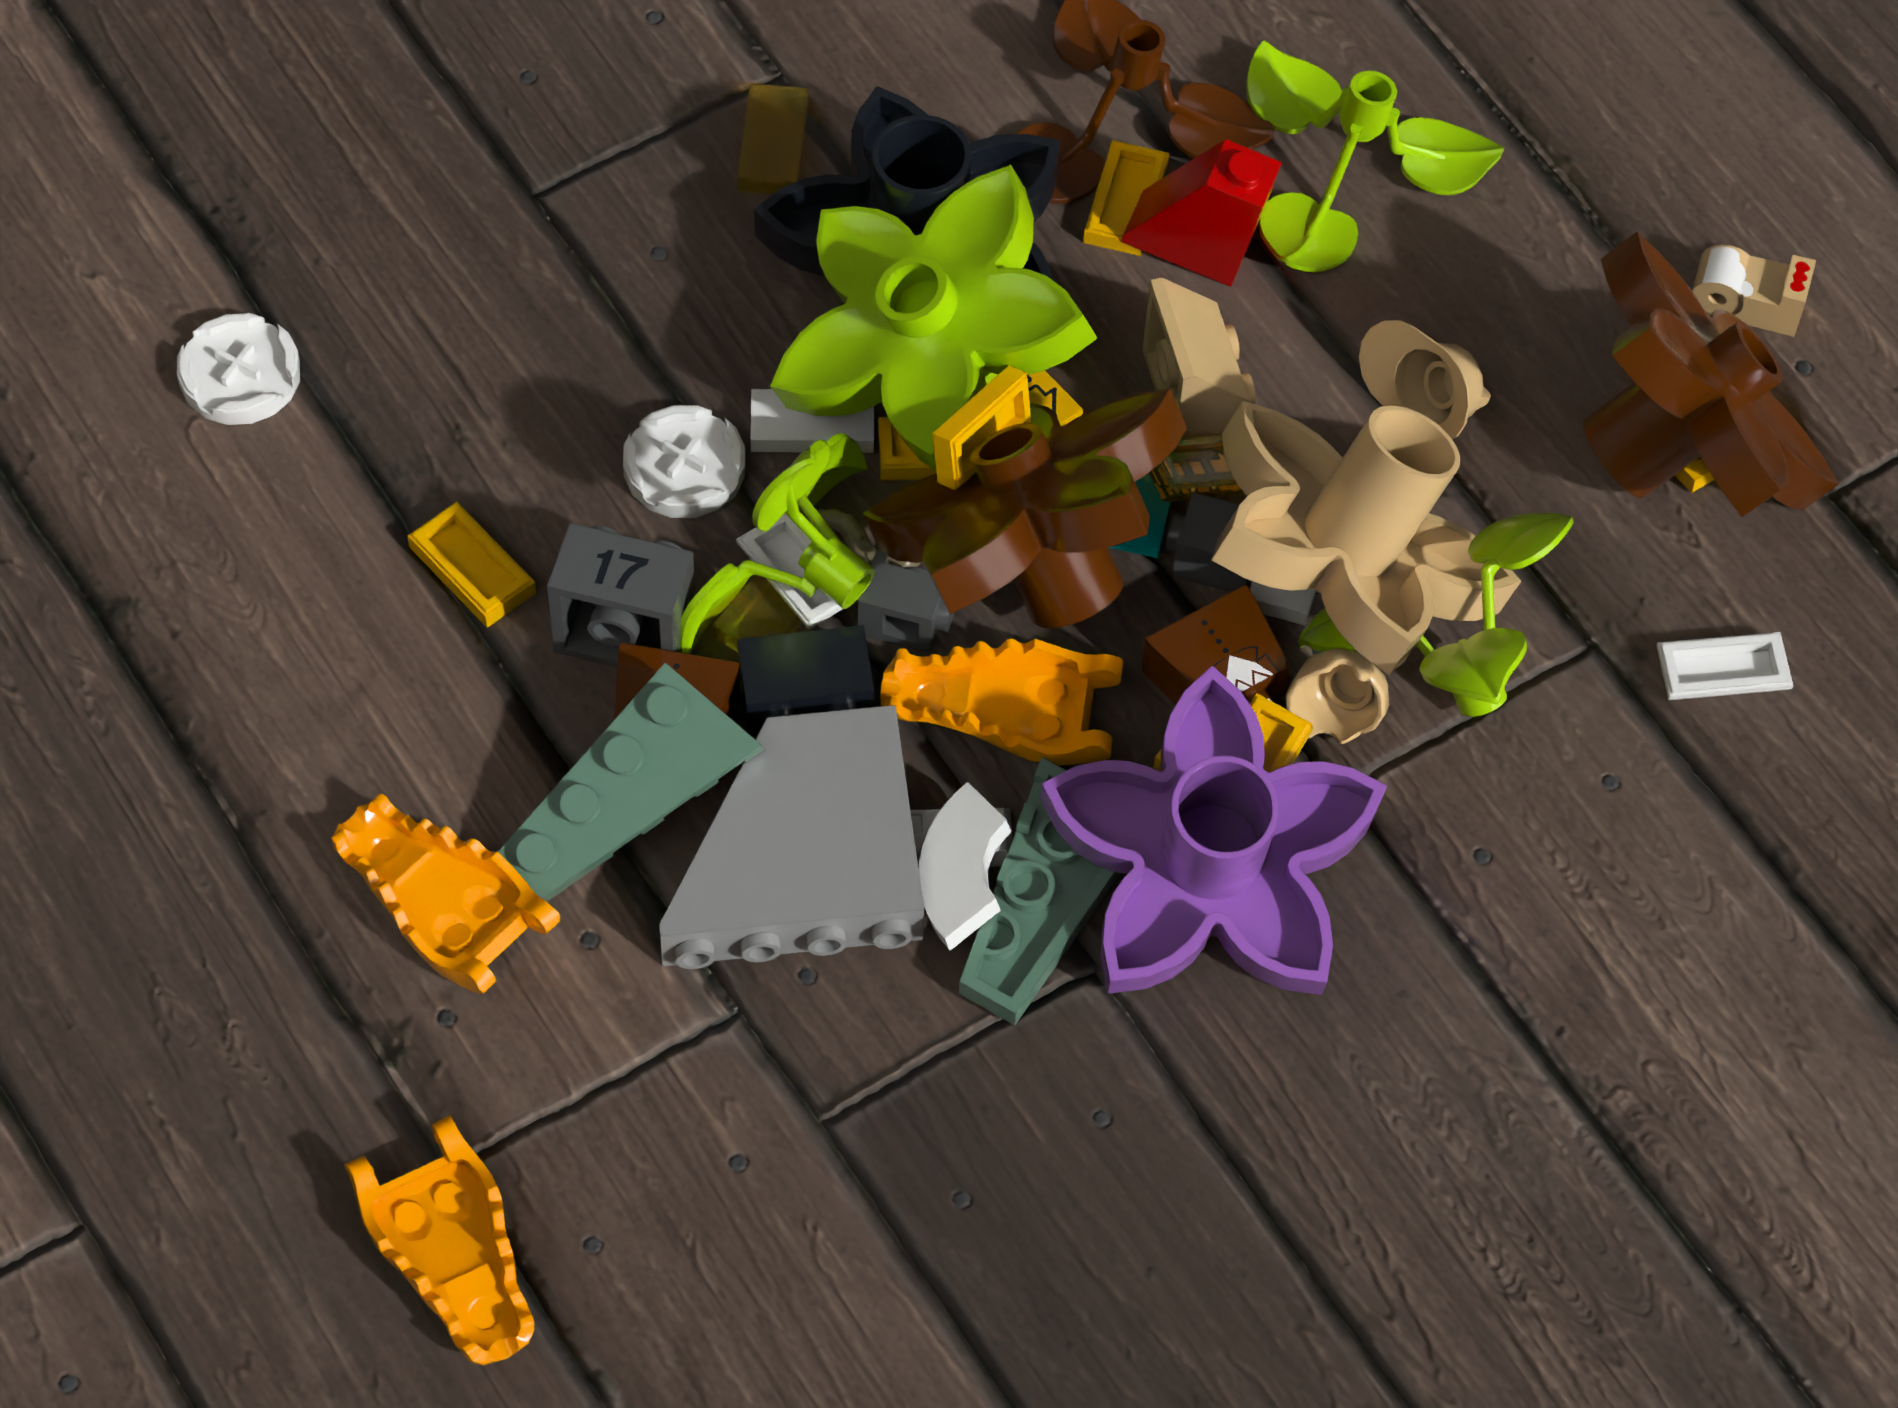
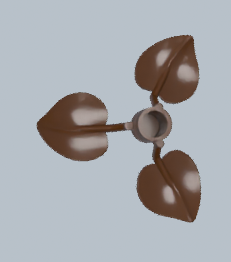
M1065 0L1058 12L1053 29L1052 40L1057 54L1069 66L1081 71L1095 70L1104 65L1106 70L1111 72L1109 83L1084 134L1078 140L1070 130L1054 123H1034L1024 127L1017 134H1029L1060 140L1059 169L1054 194L1049 203L1063 204L1081 200L1098 188L1105 162L1098 154L1087 149V147L1093 141L1119 86L1128 90H1141L1155 79L1158 80L1164 108L1168 112L1175 114L1169 122V137L1183 153L1193 159L1225 139L1254 150L1272 139L1275 128L1269 120L1266 121L1258 117L1248 102L1234 93L1213 84L1202 82L1188 83L1180 89L1176 101L1172 95L1168 78L1171 67L1167 63L1160 62L1166 39L1164 32L1159 26L1150 21L1141 20L1132 10L1117 0Z

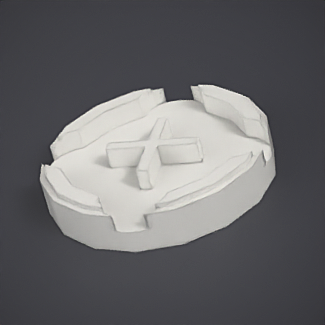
M251 313L225 314L204 322L192 332L193 338L187 343L185 349L184 344L182 345L177 355L179 388L188 405L205 419L226 425L253 424L275 415L291 401L300 383L298 350L289 332L279 325L277 329L274 325L265 323L264 317Z
M672 405L651 412L640 421V427L633 432L631 437L629 434L624 444L623 452L624 478L632 496L648 510L670 518H697L718 511L736 496L745 478V445L737 428L726 418L725 422H723L720 418L712 416V410L698 405Z

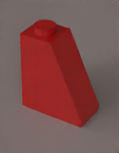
M1225 139L1144 189L1121 242L1231 287L1271 195L1282 162Z

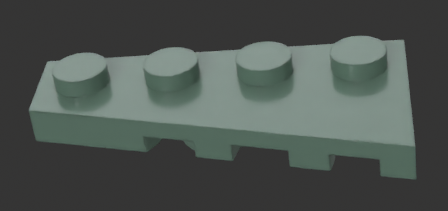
M664 663L501 847L498 853L515 868L539 897L548 902L611 858L613 852L640 833L644 835L665 820L663 817L692 797L700 796L717 784L719 778L745 761L747 763L765 749L668 664Z
M1041 757L1027 803H1024L1016 833L1007 858H1004L997 877V884L993 895L1001 911L979 927L959 983V994L1013 1025H1016L1120 875V873L1096 866L1076 853L1056 831L1040 800L1042 783L1066 770Z

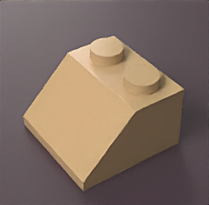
M1151 279L1143 353L1155 390L1171 389L1187 426L1177 448L1221 440L1222 432L1242 400L1256 404V394L1252 378L1249 373L1241 374L1237 363L1239 359V342L1235 328L1232 324L1224 325L1217 302L1167 279Z

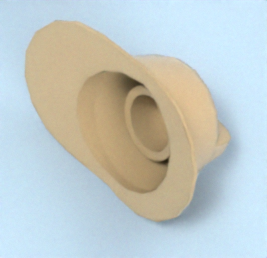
M1384 320L1368 330L1361 341L1359 363L1362 378L1377 401L1382 406H1401L1423 414L1438 424L1451 439L1459 436L1467 424V419L1477 409L1487 405L1491 398L1490 392L1483 387V377L1478 362L1468 350L1457 344L1437 343L1416 327L1401 320Z

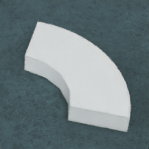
M968 782L953 794L935 817L925 837L919 859V876L923 904L935 932L949 950H952L1001 911L995 896L989 888L988 869L995 850L1011 833L1007 819Z

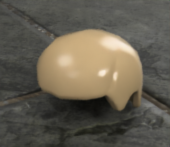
M1335 648L1309 657L1292 680L1286 693V709L1313 724V731L1308 739L1319 733H1325L1335 737L1339 744H1345L1361 734H1366L1376 729L1389 707L1388 684L1385 675L1376 665L1360 653L1348 649Z

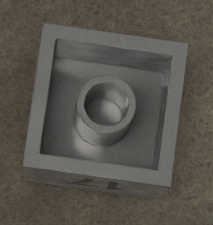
M570 523L547 585L554 653L617 667L620 642L679 652L682 615L687 605L695 596L693 552L683 550L679 546L664 540L649 542L620 535L615 530L604 526L585 527Z

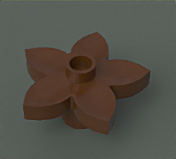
M1635 232L1601 258L1605 278L1613 297L1631 326L1613 341L1612 357L1632 378L1634 383L1585 418L1583 427L1588 442L1597 458L1621 487L1637 498H1644L1701 457L1720 489L1740 516L1743 517L1771 497L1789 508L1804 510L1839 485L1838 480L1807 433L1788 410L1771 394L1770 390L1783 382V374L1770 349L1750 326L1735 315L1722 309L1714 310L1708 315L1679 273L1638 232Z
M1170 388L1138 393L1111 401L1088 411L1065 426H1061L1056 413L1049 407L1030 403L1031 423H1021L1006 427L982 440L974 448L970 456L976 472L956 490L937 483L936 473L896 491L864 512L863 516L880 551L888 553L889 557L897 561L924 562L937 592L950 614L986 598L1012 580L1031 621L1036 626L1059 628L1078 623L1097 614L1117 598L1124 583L1109 547L1145 536L1148 533L1150 515L1135 481L1161 464L1177 447L1187 429Z

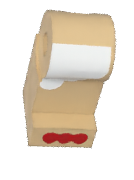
M1731 245L1711 246L1701 255L1692 291L1708 313L1722 309L1735 315L1749 326L1794 337L1806 303L1816 260L1792 255L1790 264L1750 256L1742 249Z

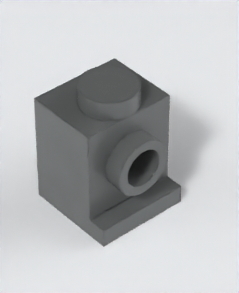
M876 550L871 566L875 569L874 578L858 600V625H864L866 637L930 653L937 631L948 632L954 613L950 614L928 571L912 566L901 568L888 564V553Z

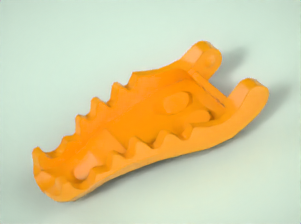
M1007 639L998 648H991L985 642L980 641L972 648L955 646L949 655L944 657L938 654L925 657L910 654L907 649L900 648L883 672L880 692L881 707L896 705L897 719L928 722L954 729L979 738L1029 761L1040 762L1041 757L1057 766L1088 764L1111 757L1112 736L1102 730L1088 729L1094 689L1118 685L1121 682L1123 660L1110 654H1083L1038 639H1033L1027 643H1020L1015 639Z
M378 794L371 802L358 806L355 813L346 822L338 824L334 835L331 837L333 849L344 862L357 870L365 879L374 895L394 919L403 937L420 957L441 976L472 992L483 995L496 982V978L488 968V965L527 928L546 935L560 921V914L532 890L523 877L501 854L489 851L474 838L468 841L460 840L448 826L444 825L440 828L426 818H423L419 823L415 822L412 817L400 812L384 794Z
M449 1115L431 1124L434 1139L443 1154V1157L381 1186H379L375 1177L373 1167L365 1156L344 1164L354 1189L363 1225L376 1248L407 1279L423 1301L441 1318L454 1344L469 1362L487 1365L507 1359L529 1344L535 1330L534 1319L517 1283L515 1260L505 1229L503 1202L498 1186L490 1171L464 1140L452 1116Z

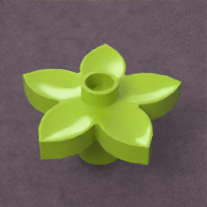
M1009 165L978 176L952 192L936 208L920 235H914L910 228L900 219L880 209L850 206L821 210L816 240L819 263L828 282L844 305L833 308L817 317L799 333L784 353L770 387L787 409L814 416H846L865 411L882 402L889 421L904 442L921 462L936 470L932 433L1007 366L1010 365L1027 372V375L1042 372L1069 360L1095 341L1097 336L1064 288L1046 275L1029 269H1023L1033 244L1034 216L1026 189L1012 166Z

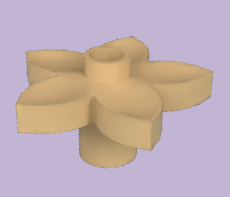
M1242 400L1222 432L1224 458L1229 470L1247 497L1238 506L1220 534L1212 561L1245 579L1271 588L1289 591L1313 588L1321 593L1327 614L1341 635L1362 656L1387 675H1390L1407 659L1427 630L1432 616L1451 621H1477L1483 619L1481 568L1484 563L1472 561L1468 553L1469 545L1475 535L1451 521L1429 514L1460 467V454L1455 443L1438 424L1423 414L1405 407H1379L1372 412L1346 454L1342 457L1319 434L1301 422L1276 410ZM1502 567L1496 572L1493 579L1495 614L1502 610L1521 583V580L1512 570Z

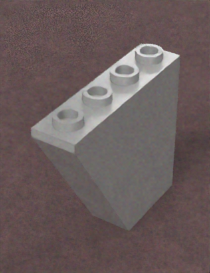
M896 705L767 718L756 738V741L765 750L747 763L744 761L659 924L662 967L678 965L685 969H699L709 966L714 961L741 958L750 962H766L777 958L780 954L800 952L827 956L839 953L848 947L875 945L882 949H894L905 946L910 941L923 940L924 904Z

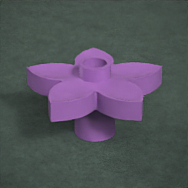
M1213 665L1185 690L1170 714L1161 747V772L1131 761L1102 760L1075 766L1042 783L1040 800L1056 831L1071 848L1096 866L1113 872L1127 874L1112 895L1102 927L1100 959L1107 994L1147 989L1174 978L1193 963L1204 949L1209 937L1215 936L1218 937L1223 948L1235 963L1256 979L1283 990L1322 995L1328 981L1333 950L1331 923L1321 894L1305 874L1331 866L1354 848L1366 834L1381 803L1387 785L1354 768L1328 762H1299L1281 767L1270 773L1266 772L1263 769L1265 757L1264 737L1257 715L1242 692Z

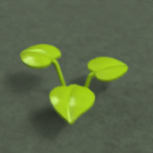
M1265 40L1259 44L1251 60L1247 73L1246 94L1251 109L1258 117L1270 121L1275 130L1279 132L1297 134L1305 130L1310 123L1322 129L1340 113V123L1344 133L1347 135L1319 204L1311 197L1302 193H1283L1267 201L1260 217L1259 231L1264 243L1280 262H1285L1291 268L1304 272H1323L1341 265L1352 254L1358 238L1357 223L1351 216L1329 208L1334 200L1357 141H1371L1381 135L1386 127L1390 151L1393 154L1403 156L1401 161L1403 175L1421 189L1440 195H1455L1472 188L1498 162L1504 151L1503 146L1477 133L1441 120L1423 117L1410 118L1402 121L1397 126L1400 111L1397 108H1393L1397 96V87L1383 73L1371 70L1359 72L1353 76L1349 87H1344L1341 90L1338 82L1326 71L1307 61L1282 53Z
M837 433L827 442L818 440L810 445L767 486L754 507L752 521L759 530L763 532L768 531L786 513L795 525L812 541L798 561V565L805 570L804 578L751 560L743 561L738 567L732 563L727 564L700 589L683 612L679 653L691 654L706 628L737 596L752 575H758L798 588L808 597H812L819 589L842 609L850 607L864 593L874 578L875 569L838 539L813 506L842 480L867 470L862 450L854 439L845 433Z
M1557 513L1514 515L1490 524L1471 541L1468 548L1470 559L1477 563H1484L1481 568L1483 631L1472 635L1468 639H1461L1458 643L1448 644L1435 650L1424 636L1416 644L1425 656L1419 668L1422 678L1435 687L1451 692L1461 715L1468 717L1481 716L1499 708L1507 699L1506 683L1527 651V641L1522 632L1509 628H1495L1494 575L1500 567L1508 570L1521 569L1548 554L1559 544L1574 523L1572 515ZM1326 608L1321 610L1309 622L1298 640L1300 648L1306 645L1322 652L1335 648L1356 650L1337 630L1328 616Z

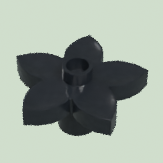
M876 86L859 109L851 131L852 176L824 174L804 178L779 189L754 208L755 236L779 259L802 271L825 276L819 263L816 242L821 210L850 206L880 209L900 219L910 228L914 235H920L936 208L952 192L978 176L1009 165L1012 166L1026 189L1035 222L1042 216L1054 194L1059 169L1060 140L1029 134L996 135L969 144L963 132L951 122L940 117L928 115L907 98ZM1033 242L1028 260L1023 269L1032 270L1052 279L1051 270L1041 249Z

